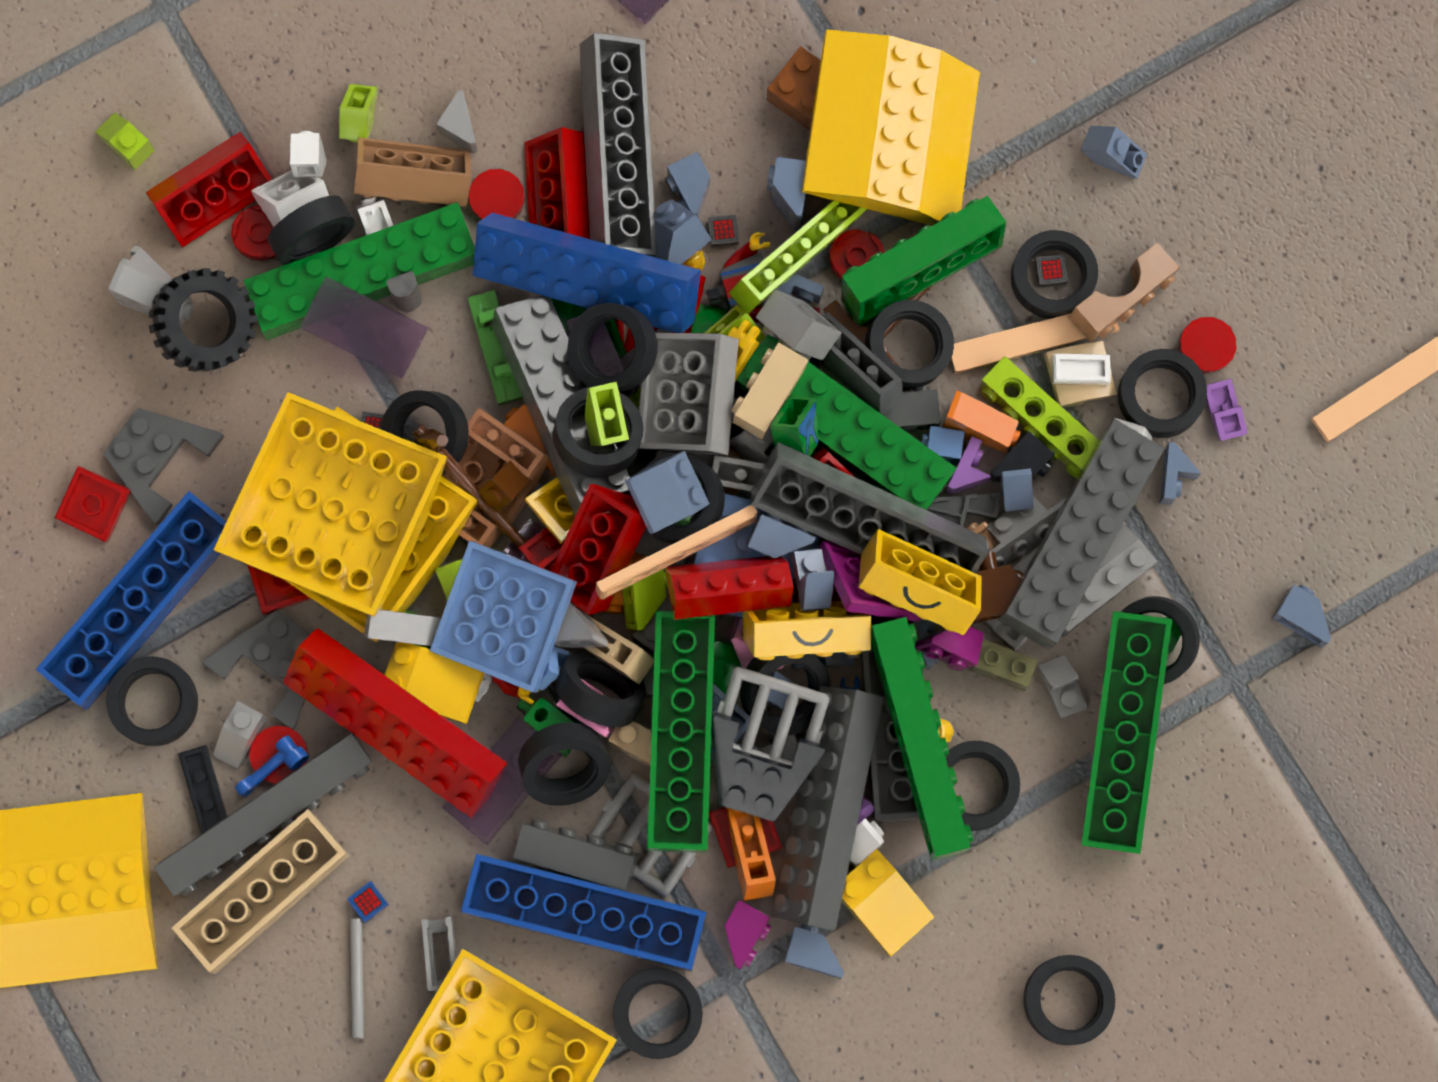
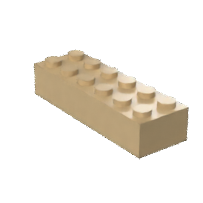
M307 809L172 927V930L207 971L216 974L340 866L350 855L313 812Z

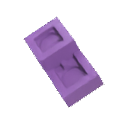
M1232 379L1207 384L1206 404L1219 441L1248 434L1242 407L1238 406Z

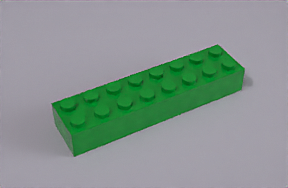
M457 202L243 281L246 289L249 291L250 300L254 301V311L262 333L267 340L390 296L386 281L393 277L411 271L414 273L417 284L421 285L473 266L475 246Z
M768 334L749 359L736 380L734 387L747 395L750 389L746 388V385L754 372L760 374L764 365L761 364V360L769 348L774 350L778 342L780 344L782 342ZM808 362L806 369L789 395L793 397L816 398L819 433L817 446L819 448L823 446L841 464L869 484L918 507L928 510L957 469L810 362Z
M656 611L648 851L707 853L715 615L674 620L673 611Z
M1113 611L1081 846L1141 854L1172 619Z
M907 617L872 625L871 645L932 862L966 853L970 849L971 842H973V835L969 824L964 825L962 816L965 813V806L961 795L956 796L954 787L957 784V778L953 766L948 767L946 758L949 755V749L945 737L940 738L938 733L941 720L938 710H932L930 704L931 698H933L931 684L929 680L924 681L922 673L923 669H925V663L922 653H916L914 645L915 641H917L914 624H908Z

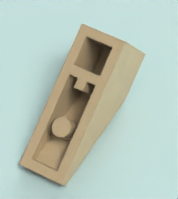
M591 618L608 640V646L582 648L635 683L640 684L654 664V659L639 646Z

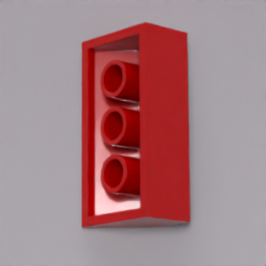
M560 127L524 142L529 223L590 239L584 132Z
M238 132L145 193L183 248L254 202L256 199L252 195L251 190L273 179L249 141L241 132Z
M590 484L552 567L551 572L577 581L570 602L588 615L608 610L615 593L603 600L600 599L595 591L596 582L628 567L646 528L632 496L596 484Z
M760 556L665 568L674 620L791 606L794 587L789 564L783 556L777 558Z

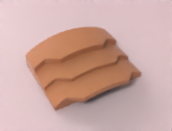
M478 407L468 422V444L464 456L458 464L467 472L470 480L479 489L508 461H511L530 480L500 510V513L512 523L526 504L525 498L531 495L547 466L549 457L542 450ZM447 474L441 475L458 486ZM476 504L459 535L468 542L474 541L490 548L503 532Z

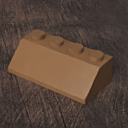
M358 137L354 194H360L366 198L378 196L387 197L393 201L404 199L417 201L421 204L439 203L446 206L458 202L459 206L467 207L471 181L470 150Z

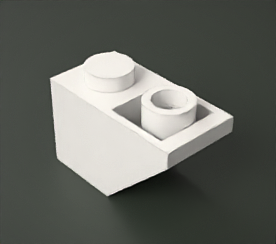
M302 131L299 134H291L290 166L294 177L323 176L326 167V156L319 133Z
M865 818L857 825L849 862L854 869L885 842L882 839L884 832L875 821L869 823Z

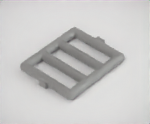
M742 667L734 668L725 699L720 701L718 713L732 716L742 680L759 685V689L742 744L734 743L733 748L792 766L793 762L782 759L781 755L799 698L816 703L805 739L819 743L823 733L820 729L829 704V696L825 693ZM772 689L788 695L770 753L767 754L752 748L770 690ZM713 734V738H712V741H711V746H712L713 749H714V734Z
M637 773L630 774L612 802L608 800L602 809L604 814L589 835L602 837L635 787L649 795L650 782ZM649 799L619 843L629 846L633 844L648 822ZM708 821V835H709L710 832H711L712 829H713V826H712V824ZM648 851L640 865H636L633 877L659 895L666 897L670 894L686 868L690 869L696 861V858H694L696 853L683 852L664 882H661L648 872L662 852Z

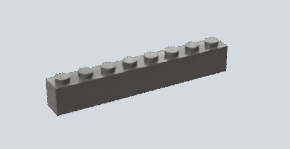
M351 732L156 864L154 869L174 897L179 893L184 897L198 887L195 882L204 876L209 880L223 870L220 865L229 859L234 863L247 854L245 848L254 842L259 846L272 837L270 831L278 826L282 830L296 820L295 814L303 809L311 811L321 804L320 797L326 793L333 796L346 787L343 783L351 776L356 780L370 770L367 765L372 763V760Z

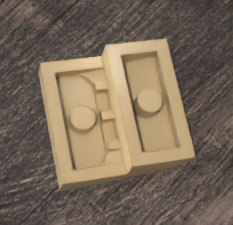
M1103 341L1084 343L1046 352L1044 357L1051 384L1053 354L1107 355ZM1112 373L1109 385L1052 384L1056 402L1061 407L1082 405L1087 401L1107 399L1117 395Z

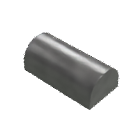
M410 271L386 281L394 304L399 310L411 312L419 307L422 296L413 272Z

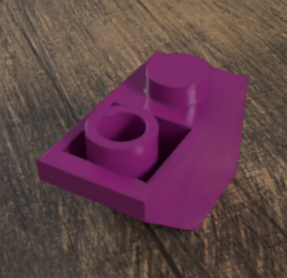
M970 626L963 636L942 628L917 641L915 648L924 652L925 656L930 659L940 660L948 664L947 666L952 670L963 671L965 668L978 664L985 633Z
M741 900L737 902L724 925L734 965L739 970H741L743 965L750 966L757 954L753 950L754 945L758 939L764 941L772 927L767 924L770 919L769 916Z

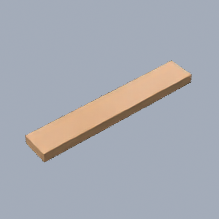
M1070 313L955 343L951 362L955 374L997 364L1004 356L1012 360L1088 339L1069 318ZM1115 323L1113 325L1115 329L1112 333L1119 331L1118 323Z
M1438 336L1313 417L1311 421L1327 443L1436 373L1438 371Z
M750 505L596 582L595 591L599 598L603 600L755 523L758 512L754 506Z

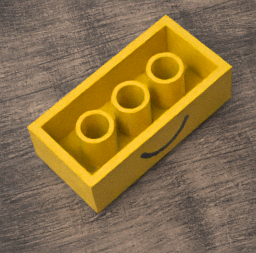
M880 529L876 530L861 553L858 588L871 596L880 597L895 607L904 608L915 613L921 619L930 620L948 631H954L963 636L981 611L982 576Z
M841 600L832 601L829 609L801 611L800 603H791L789 607L743 612V641L753 656L760 660H772L775 656L784 655L788 658L797 659L804 657V654L828 657L832 656L834 652L858 655L862 651L871 650V615L846 611Z

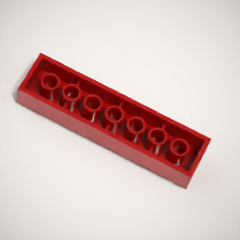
M317 628L298 646L283 684L470 818L490 798L508 764L506 761L321 629Z

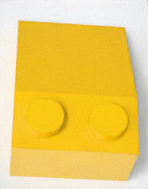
M557 477L526 497L525 502L559 543L562 544L575 516Z
M396 642L385 672L386 677L446 719L463 724L468 722L485 674L431 652L428 648L403 642Z
M878 849L846 876L841 902L890 957L934 918L902 876Z

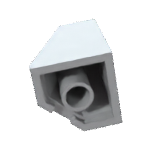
M134 246L130 251L132 257L129 260L123 258L118 264L108 290L119 305L149 315V311L155 307V304L152 303L154 297L161 293L160 289L166 283L172 281V278L141 247ZM190 296L184 301L180 309L179 322L181 327H183L185 320L191 318L194 310V304H192L193 301Z

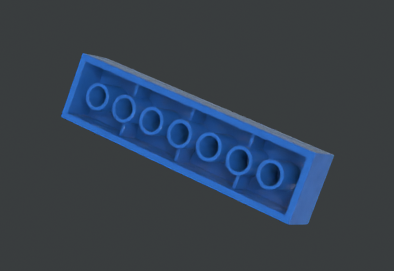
M496 213L489 214L477 223L473 276L585 308L601 303L630 306L644 314L653 327L674 333H683L695 321L701 274L699 269Z
M188 491L35 670L76 704L88 710L107 688L115 674L130 661L221 554L214 551V548L227 521Z
M476 854L461 912L466 915L691 972L706 918L705 911Z

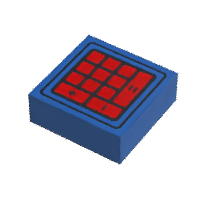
M372 881L347 899L365 923L389 906Z

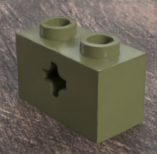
M983 639L978 664L972 666L970 671L1025 692L1038 660Z

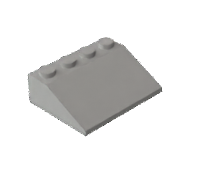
M655 333L657 338L655 364L641 386L639 412L642 417L644 430L639 449L728 455L739 339L723 334Z
M1124 524L1062 634L1063 637L1147 573L1158 562L1141 540ZM1038 548L1017 563L1013 569L1020 570L1024 574Z

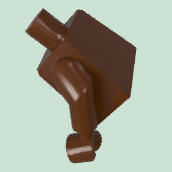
M988 552L980 566L981 571L976 572V574L982 576L981 611L973 621V624L998 619L1024 575L1020 570H1014L1012 565L998 567L995 552Z

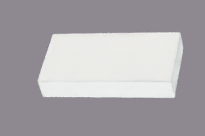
M1052 355V384L1109 385L1111 383L1110 355Z

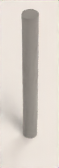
M355 918L350 919L352 1038H364L362 919Z

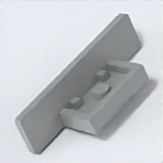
M1033 496L1034 508L1006 511L987 524L988 531L999 544L989 551L995 552L998 567L1010 564L1043 541L1065 499L1047 511Z

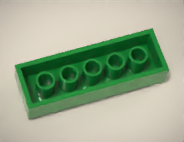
M988 195L980 200L978 198L973 199L966 204L964 209L956 213L950 212L946 214L940 222L933 226L927 225L921 228L915 236L908 240H899L893 245L892 249L885 253H876L867 263L859 267L853 266L849 268L842 276L841 302L858 327L876 318L887 306L898 301L910 299L1001 248L1006 220Z

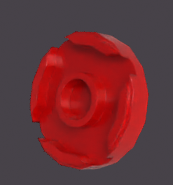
M489 169L479 174L469 189V204L475 216L480 220H483L491 213L515 219L522 211L525 203L524 188L520 180L511 172L503 169Z
M254 205L245 211H241L232 223L231 237L235 248L242 256L252 261H266L276 257L267 241L268 235L274 227L261 207Z
M852 229L843 232L834 240L830 249L829 264L835 276L842 281V276L849 268L853 266L859 267L867 263L874 254L879 252L885 253L882 242L874 234L859 229Z
M1200 317L1191 321L1183 330L1179 340V349L1181 353L1191 358L1198 365L1202 373L1216 372L1224 369L1232 361L1237 349L1236 337L1231 327L1223 320L1214 317Z
M277 725L266 728L256 736L251 744L249 753L251 767L254 771H257L262 765L266 764L278 752L275 747L276 743L287 735L309 755L306 742L298 732L289 727ZM282 763L264 780L276 784L294 771H290L286 764Z

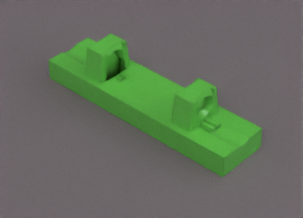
M495 290L467 297L498 405L523 399L492 326L484 328L486 322L493 320L495 308L500 307Z

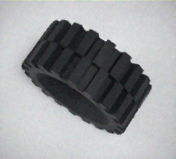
M202 268L198 271L192 270L171 279L172 281L166 283L160 289L161 293L156 295L152 301L155 307L149 311V318H153V324L149 326L150 334L155 333L157 340L153 342L156 348L162 347L165 351L161 355L166 360L173 359L175 361L173 365L179 368L187 367L188 371L197 372L203 370L205 372L228 366L229 363H233L241 358L240 354L249 349L251 345L248 344V341L253 339L256 331L252 330V325L257 323V315L252 316L251 309L255 308L253 300L247 301L245 295L249 291L246 287L239 288L236 285L239 280L235 277L227 278L224 276L226 272L220 270L211 272L210 268ZM193 293H208L215 296L224 304L228 311L230 321L228 333L223 341L215 347L206 348L198 346L186 338L181 330L179 322L180 309L184 301Z

